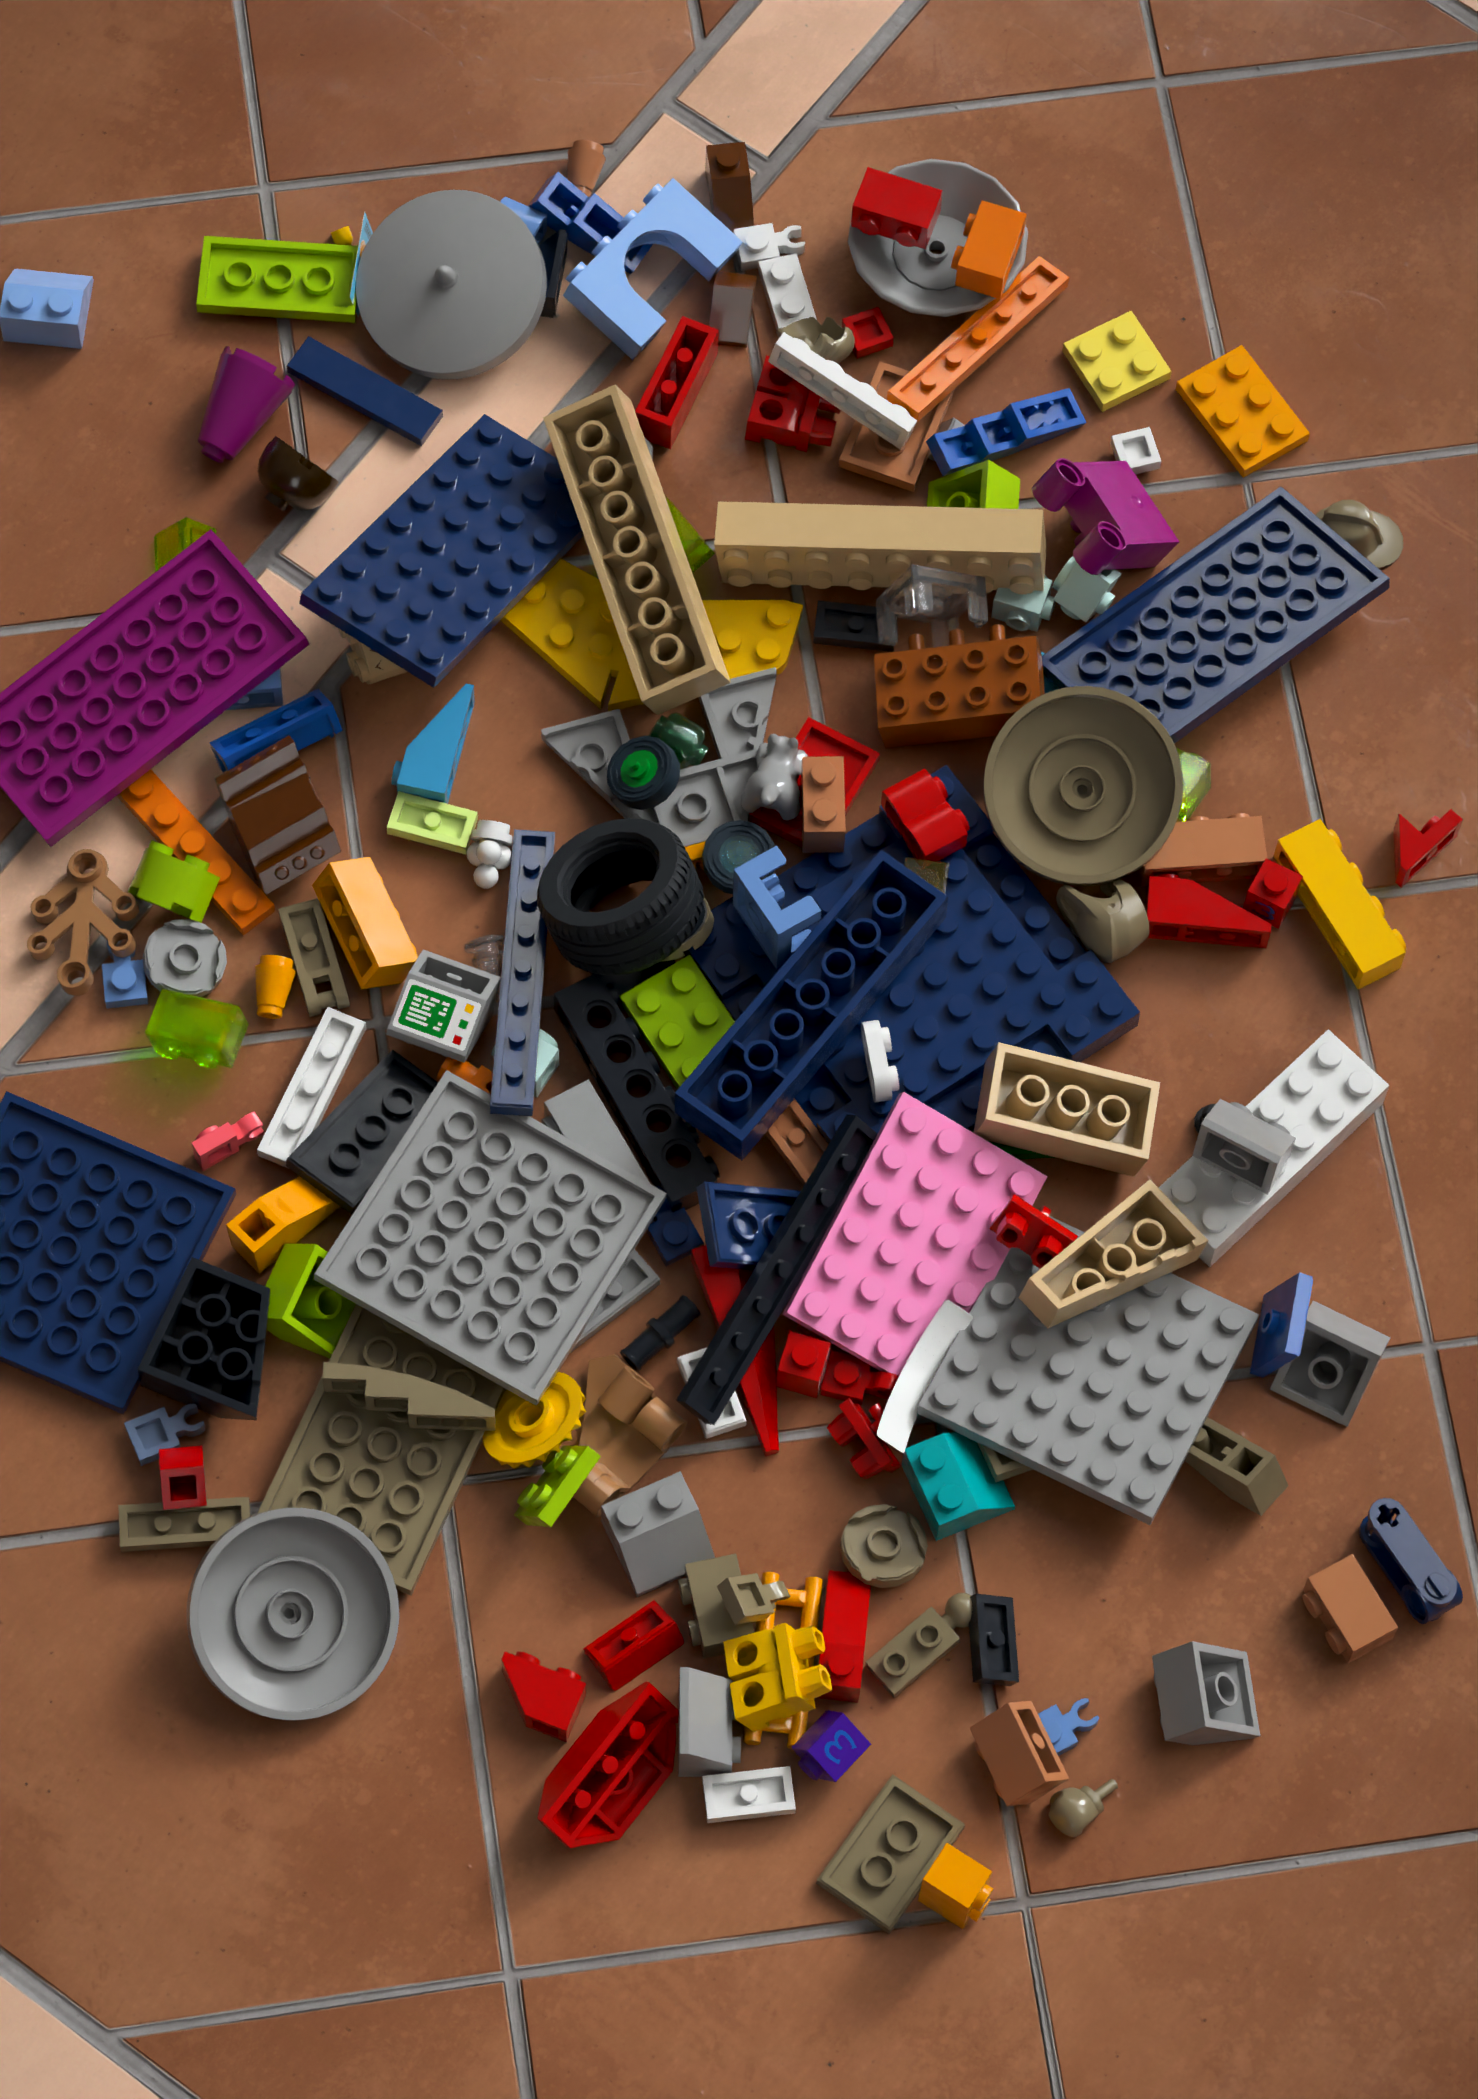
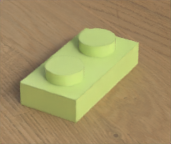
M398 791L387 824V834L467 854L472 830L475 829L478 820V812Z

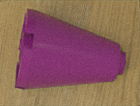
M225 346L220 355L198 437V443L203 446L202 454L218 463H223L224 459L233 460L289 397L295 386L293 380L286 375L282 381L274 375L277 367L239 348H236L234 354H232L230 347Z

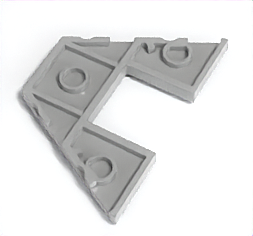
M776 667L732 678L730 679L731 683L698 697L719 759L680 769V778L675 790L667 800L654 808L638 810L627 807L612 794L607 783V768L611 757L621 745L630 740L620 709L541 729V738L625 819H644L663 825L680 838L684 847L705 842L714 829L726 822L738 820L748 822L749 813L741 806V796L744 793L746 782L757 771L756 754L759 746L764 743L777 670Z

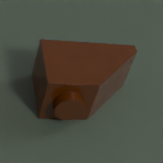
M745 142L707 145L705 173L712 214L732 233L737 228L754 226L751 178Z

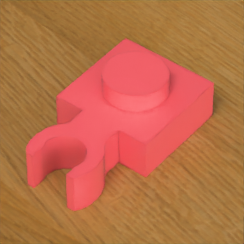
M254 1111L245 1115L233 1125L227 1122L220 1127L211 1126L203 1130L196 1137V1140L191 1142L194 1158L202 1171L238 1152L239 1146L245 1142L252 1141L263 1135L264 1130L262 1129L263 1124Z

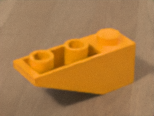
M299 1176L257 1198L226 1224L231 1246L260 1274L278 1259L284 1244H296L340 1206Z

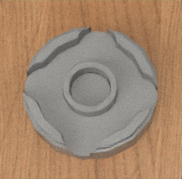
M175 919L164 923L163 927L158 928L148 938L143 953L144 972L151 985L162 994L178 1000H196L210 994L221 982L227 964L226 948L221 939L219 941L213 934L214 931L206 924L191 919Z

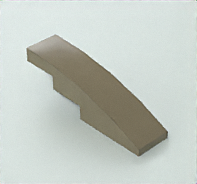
M323 1362L324 1392L365 1394L367 1410L407 1411L409 1428L495 1431L496 1429L494 1408L452 1388L413 1375L376 1367Z

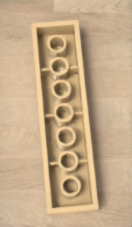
M615 384L543 417L641 701L655 714L659 715L731 683L632 401Z
M718 501L714 546L722 583H729L738 587L750 584H769L777 588H785L790 585H810L817 589H826L831 586H850L857 590H866L871 587H890L897 591H907L911 588H930L937 592H948L952 589H971L977 593H989L998 588H1010L1012 592L1017 594H1029L1034 590L1044 591L1046 537L1043 510Z

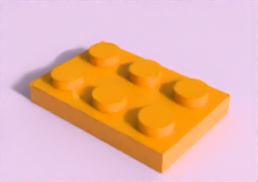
M1243 345L1185 376L1176 383V391L1243 478L1302 445L1309 439V431Z

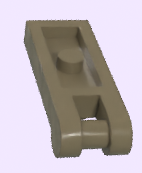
M316 898L279 908L280 920L292 960L294 961V967L309 1017L322 1014L321 1010L327 1009V1007L336 1006L338 1010L350 1007L346 987L319 899ZM329 981L332 990L317 994L314 985Z

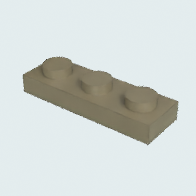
M249 1497L206 1499L207 1506L163 1510V1502L118 1505L121 1552L211 1546L232 1526L251 1517Z

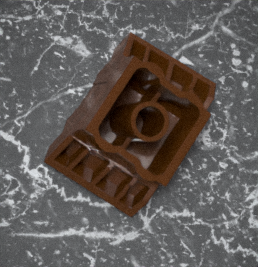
M290 735L215 778L221 800L228 813V820L253 877L258 881L265 895L341 852L335 831L329 824L324 806L315 793L306 766L300 759L295 742Z

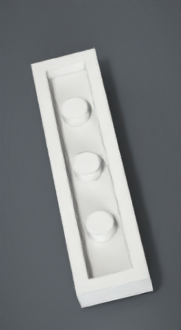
M783 332L775 343L768 360L769 363L900 450L902 449L917 423V420L911 417L904 407L890 403L878 395L872 386L859 382L845 373L836 362L825 360L813 352L801 339L792 338Z
M327 1007L257 1148L259 1157L286 1167L287 1158L319 1126L366 1031V1022Z

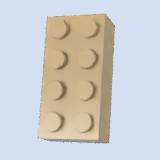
M998 1042L985 1061L974 1133L988 1141L1134 1177L1149 1159L1160 1082Z

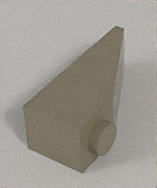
M1208 1417L1185 1459L1190 1466L1225 1495L1260 1516L1289 1486L1274 1454Z

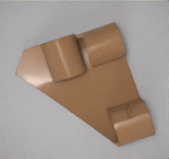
M616 1354L588 1360L586 1413L583 1416L579 1446H589L601 1457L573 1497L595 1517L601 1516V1505L627 1494L668 1451L687 1425V1422L653 1393L655 1391L654 1388Z

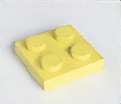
M1132 311L1063 343L1062 352L1102 412L1169 380L1172 371Z

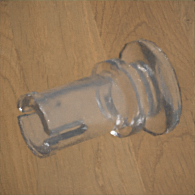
M481 936L464 945L465 952L474 953L475 955L472 958L474 967L501 977L503 951L499 950L498 947L504 944V936ZM501 979L496 1000H499Z

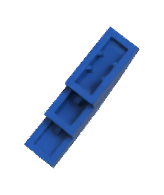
M1070 388L1010 403L1004 410L973 418L965 426L933 434L926 443L942 476H946L986 460L994 461L1082 427L1087 422Z

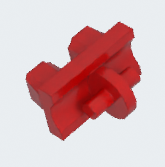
M1013 1194L989 1228L997 1234L996 1240L1007 1248H1019L1031 1256L1032 1264L1039 1269L1078 1237L1049 1217L1051 1209L1043 1205L1038 1210L1015 1194Z
M850 1398L841 1403L839 1407L842 1413L827 1426V1429L841 1447L846 1446L860 1436L866 1447L849 1459L859 1476L863 1479H868L883 1470L893 1473L901 1467V1463L888 1444L877 1436L878 1426L884 1411L881 1405L877 1403L869 1409V1412L875 1419V1422L872 1423L859 1403L854 1404Z

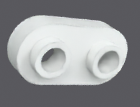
M879 1020L861 1022L862 1044L873 1100L875 1103L892 1100V1091L899 1090V1080L896 1066H888L886 1056L887 1052H892L888 1027L881 1028Z

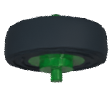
M650 736L632 738L621 745L611 757L607 768V783L612 794L627 807L638 810L654 808L667 800L675 790L680 778V763L674 751L662 740Z

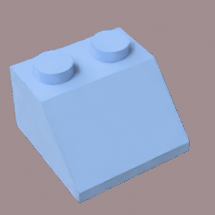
M14 269L4 283L0 306V327L3 341L82 349L94 281L93 276Z

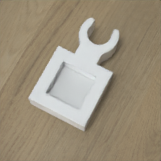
M772 223L734 229V234L743 242L737 250L741 271L758 268V261L780 257V254L783 253L788 255L795 253L797 255L803 254L805 252V241L799 243L789 241L792 238L801 237V226H789L782 232L774 233Z

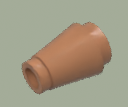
M576 140L573 143V148L568 150L567 179L584 194L590 196L606 161V157L603 155L604 147L593 141Z

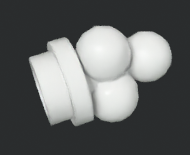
M479 820L477 829L472 830L471 839L475 842L467 849V859L472 865L478 866L473 876L475 883L481 888L489 889L493 887L499 879L497 869H505L511 864L512 852L507 846L512 845L513 837L509 835L510 825L506 823Z

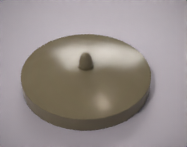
M1074 686L1061 688L1043 694L1025 704L999 731L989 752L985 767L983 783L985 808L993 831L1002 846L1019 864L1032 873L1064 885L1095 886L1124 878L1140 869L1159 852L1175 826L1182 804L1183 773L1181 762L1173 740L1165 727L1139 702L1119 692L1101 687Z

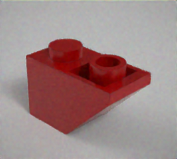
M505 1651L501 1659L502 1672L525 1726L567 1742L586 1697V1683L581 1681L579 1674L569 1669L558 1667L554 1671L541 1666V1661L533 1655L521 1651L513 1655Z

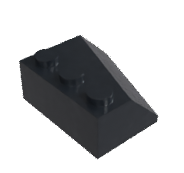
M192 1257L137 1369L141 1386L186 1405L196 1404L198 1410L218 1418L257 1421L271 1294L270 1288Z

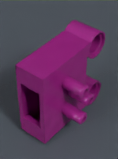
M1060 458L1032 487L1035 499L1045 509L1057 512L1065 506L1073 519L1070 522L1071 528L1076 533H1080L1074 540L1076 547L1073 550V556L1078 565L1091 575H1099L1104 570L1156 567L1179 543V540L1127 461L1072 462L1068 459Z

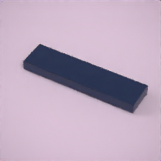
M309 336L287 365V372L421 447L443 417L442 409Z

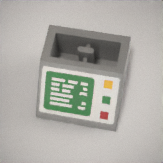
M423 949L407 975L386 1035L465 1063L493 1016L501 977Z

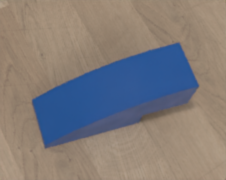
M559 172L545 181L528 205L535 210L547 214L548 227L556 232L560 229L566 230L568 240L592 254L593 249L605 236L608 235L613 239L621 231L617 226L624 218L598 195L593 193L587 196ZM653 244L640 245L627 252L624 259L625 272L633 273Z

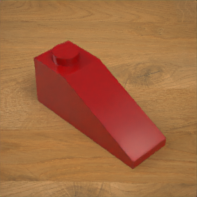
M1170 873L1149 876L1145 896V910L1149 921L1148 938L1267 949L1272 924L1191 879H1181L1178 875Z
M833 1570L828 1572L822 1627L826 1649L824 1653L819 1655V1664L827 1669L831 1679L832 1690L817 1698L858 1703L871 1585L863 1583L850 1572Z

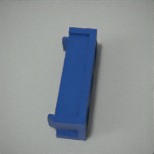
M316 689L210 742V746L220 770L225 772L288 735L294 740L299 751L327 736L333 738L335 737L334 733L337 734L343 731L333 704L319 689Z

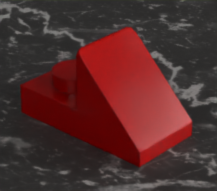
M1450 809L1441 818L1435 815L1423 826L1421 831L1416 829L1401 814H1398L1394 826L1395 883L1400 888L1457 837L1463 821L1458 814Z

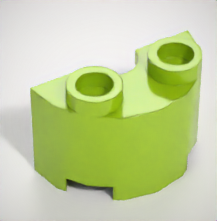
M151 840L149 847L143 853L128 893H131L138 899L202 923L220 877L207 871L210 863L188 854L185 860L182 861L172 857L174 849Z

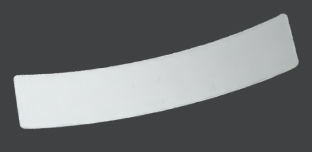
M950 1300L944 1301L913 1349L890 1394L878 1426L877 1436L902 1453L905 1452L908 1438L918 1415V1404L960 1330H965L973 1319L971 1314Z

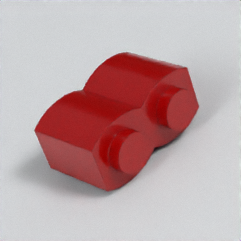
M925 768L883 790L881 796V805L896 830L902 835L912 855L923 868L965 847L968 836L967 831L970 830L969 823L960 809L954 810L945 800L948 798V793L941 779L937 776L932 778Z

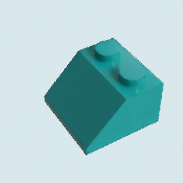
M957 1432L942 1433L905 1448L901 1465L936 1541L1015 1510V1505L1004 1481L995 1483L976 1441Z

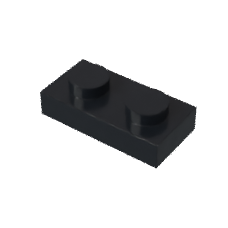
M818 600L813 644L894 652L898 609Z
M977 1593L970 1596L972 1615L969 1621L973 1683L1012 1686L1018 1683L1019 1670L1013 1598Z

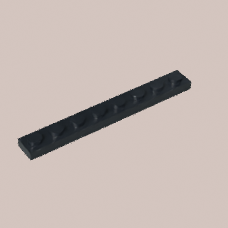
M856 1115L845 1116L676 1399L678 1403L705 1424L715 1425L798 1286L877 1136V1133Z

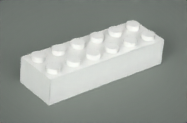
M1329 1029L1245 1106L1251 1111L1253 1116L1266 1123L1276 1122L1284 1126L1290 1132V1135L1296 1138L1291 1155L1268 1195L1194 1156L1159 1187L1169 1200L1209 1240L1199 1256L1209 1267L1383 1104L1389 1084Z

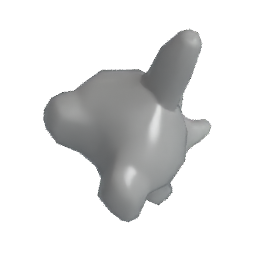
M771 734L768 737V743H763L759 746L756 754L757 771L746 782L744 793L741 796V806L746 812L753 813L760 807L774 809L778 811L783 820L788 821L799 815L801 805L797 779L801 775L802 757H808L804 750H798V740L796 738Z

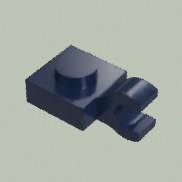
M660 1185L656 1186V1188L662 1190ZM666 1198L654 1217L655 1222L649 1225L646 1232L667 1267L691 1255L692 1249L703 1246L704 1242L685 1208L683 1207L672 1212Z

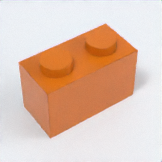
M981 200L977 214L970 213L967 218L963 236L968 237L965 246L958 245L953 256L951 268L957 270L955 286L1001 299L1025 233L1026 213Z

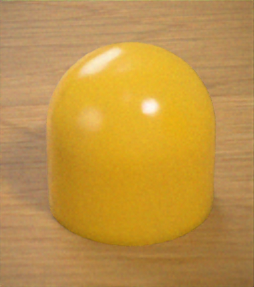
M349 226L331 232L335 244H352L353 236Z

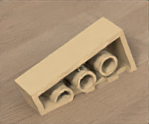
M1148 1180L1028 1279L1019 1299L1048 1329L1197 1261L1209 1240L1151 1180Z

